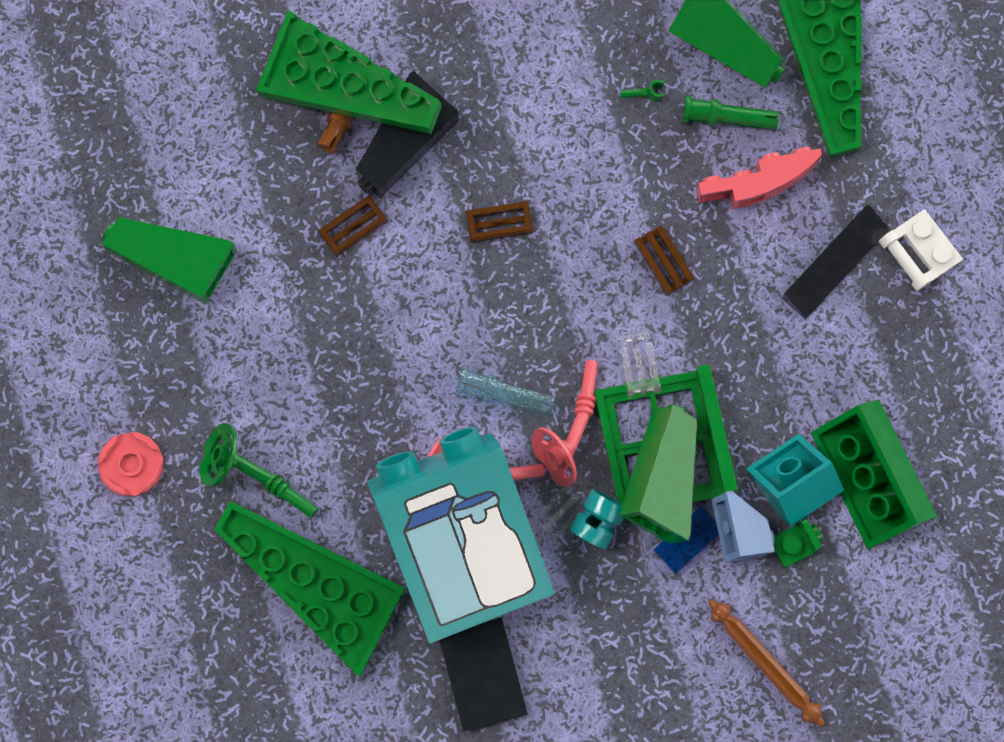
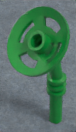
M222 423L212 431L205 443L204 457L199 468L200 478L204 485L210 487L218 485L226 477L229 470L235 467L265 485L264 489L266 491L270 490L272 495L276 494L277 499L283 498L310 519L316 515L319 508L291 489L289 482L284 483L285 480L279 478L278 474L272 475L238 454L237 433L233 425ZM222 438L223 443L221 445H217L220 439ZM211 467H212L213 473L216 475L215 478L212 477Z

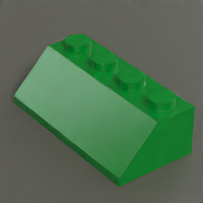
M879 399L859 404L810 432L820 453L830 460L844 489L840 494L867 549L915 529L937 517Z

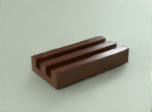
M368 195L319 229L318 233L332 250L333 254L338 257L388 222V219L371 196ZM368 205L372 209L333 237L328 235L329 232ZM375 215L378 217L376 220L368 224L366 227L358 231L356 234L345 240L340 245L337 246L335 244L336 242L344 238L346 235L354 231L356 228L367 222Z
M528 201L465 210L470 243L533 233ZM522 210L524 214L523 216L474 223L473 220L475 217ZM525 222V226L475 233L477 229Z
M662 225L656 227V230L652 232H647L645 236L634 240V244L665 295L694 280L692 273ZM655 237H660L683 274V279L679 278ZM646 242L650 243L674 284L669 286L644 245Z

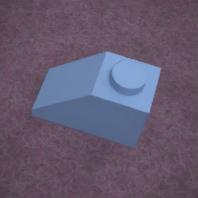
M733 491L725 492L711 499L725 563L761 558L775 552L773 546L774 535L769 528L768 519Z

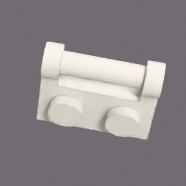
M925 209L895 230L884 235L878 241L884 249L888 248L913 281L911 285L916 292L963 260ZM904 237L929 269L927 273L923 274L899 243L898 240Z

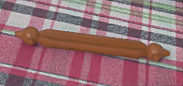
M713 599L709 600L711 620L713 622H723L727 634L794 707L802 710L801 719L803 722L815 723L822 727L825 723L821 716V704L810 703L807 693L740 619L731 616V605L729 603H718Z

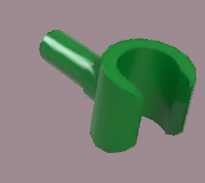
M657 79L652 81L648 88L620 90L621 98L647 97L650 101L658 102L663 99L665 94H656L652 88H662L665 83Z

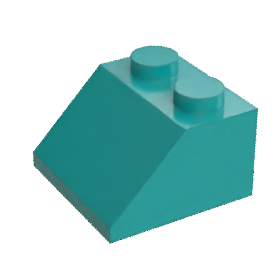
M797 434L746 468L775 512L789 526L802 520L844 491L832 462L800 434Z

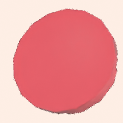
M138 432L119 434L111 438L103 446L98 457L100 477L102 482L114 493L122 496H139L149 492L158 483L163 472V456L158 445L150 437Z

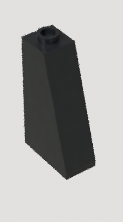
M415 71L408 75L405 82H410L437 98L442 105L432 134L381 123L356 168L357 178L359 179L357 184L369 196L374 193L377 197L381 198L459 122V112Z

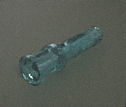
M463 367L456 394L467 393L478 396L484 402H491V399L551 416L556 396L497 381L498 377H494L495 375L493 374L485 376L469 371L468 367Z

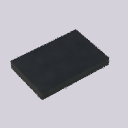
M502 617L483 622L439 640L463 732L528 715Z

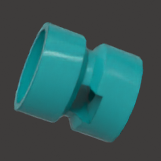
M592 488L583 504L586 509L585 512L577 514L569 529L587 542L606 550L615 535L613 527L620 526L624 519L619 515L622 504ZM595 518L602 520L599 526L594 523Z

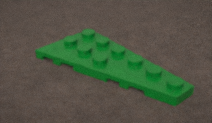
M776 0L829 159L859 151L861 148L860 92L862 85L861 0Z
M290 10L286 13L256 89L260 97L432 134L442 107L437 98L410 82L406 83L396 77L390 70L385 67L381 68L373 63L370 58L335 37L331 38L310 22L306 23Z
M229 501L214 530L332 651L361 678L405 588Z

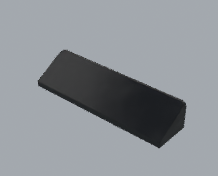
M869 204L855 216L784 293L782 300L805 320L889 230Z

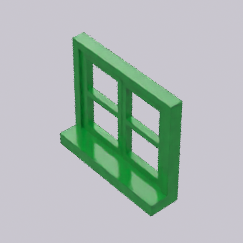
M710 364L697 366L696 370L692 372L594 390L616 500L621 504L630 482L625 457L639 454L642 441L622 444L614 404L649 398L652 411L658 408L655 396L686 390L691 391L699 430L696 431V443L702 442L711 481L710 483L693 486L692 503L711 500L728 491H733L735 494L738 491Z

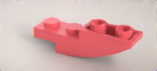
M802 147L794 150L792 154L781 156L777 152L766 154L758 160L755 168L756 173H752L751 170L736 172L733 174V177L721 179V176L707 177L698 183L696 190L698 202L703 203L730 198L733 210L767 200L793 186L806 176L818 164L822 155L821 148L811 150L810 147Z

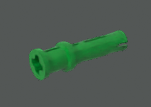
M686 94L682 123H687L690 120L705 122L711 127L717 126V123L776 131L779 111L720 104V101L716 98L707 101L693 99L691 95Z

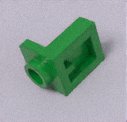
M805 519L799 524L775 535L773 546L784 569L819 552L822 548L820 542L823 541V538L816 524L810 525L808 519Z

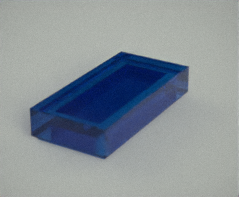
M701 506L691 515V532L688 541L675 543L662 541L653 551L676 575L719 535L717 523Z

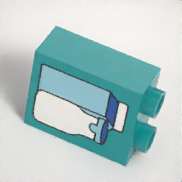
M477 427L459 429L444 436L439 441L442 452L417 461L413 451H405L389 456L376 465L379 476L367 480L429 644L555 594L502 447L492 433L480 436Z

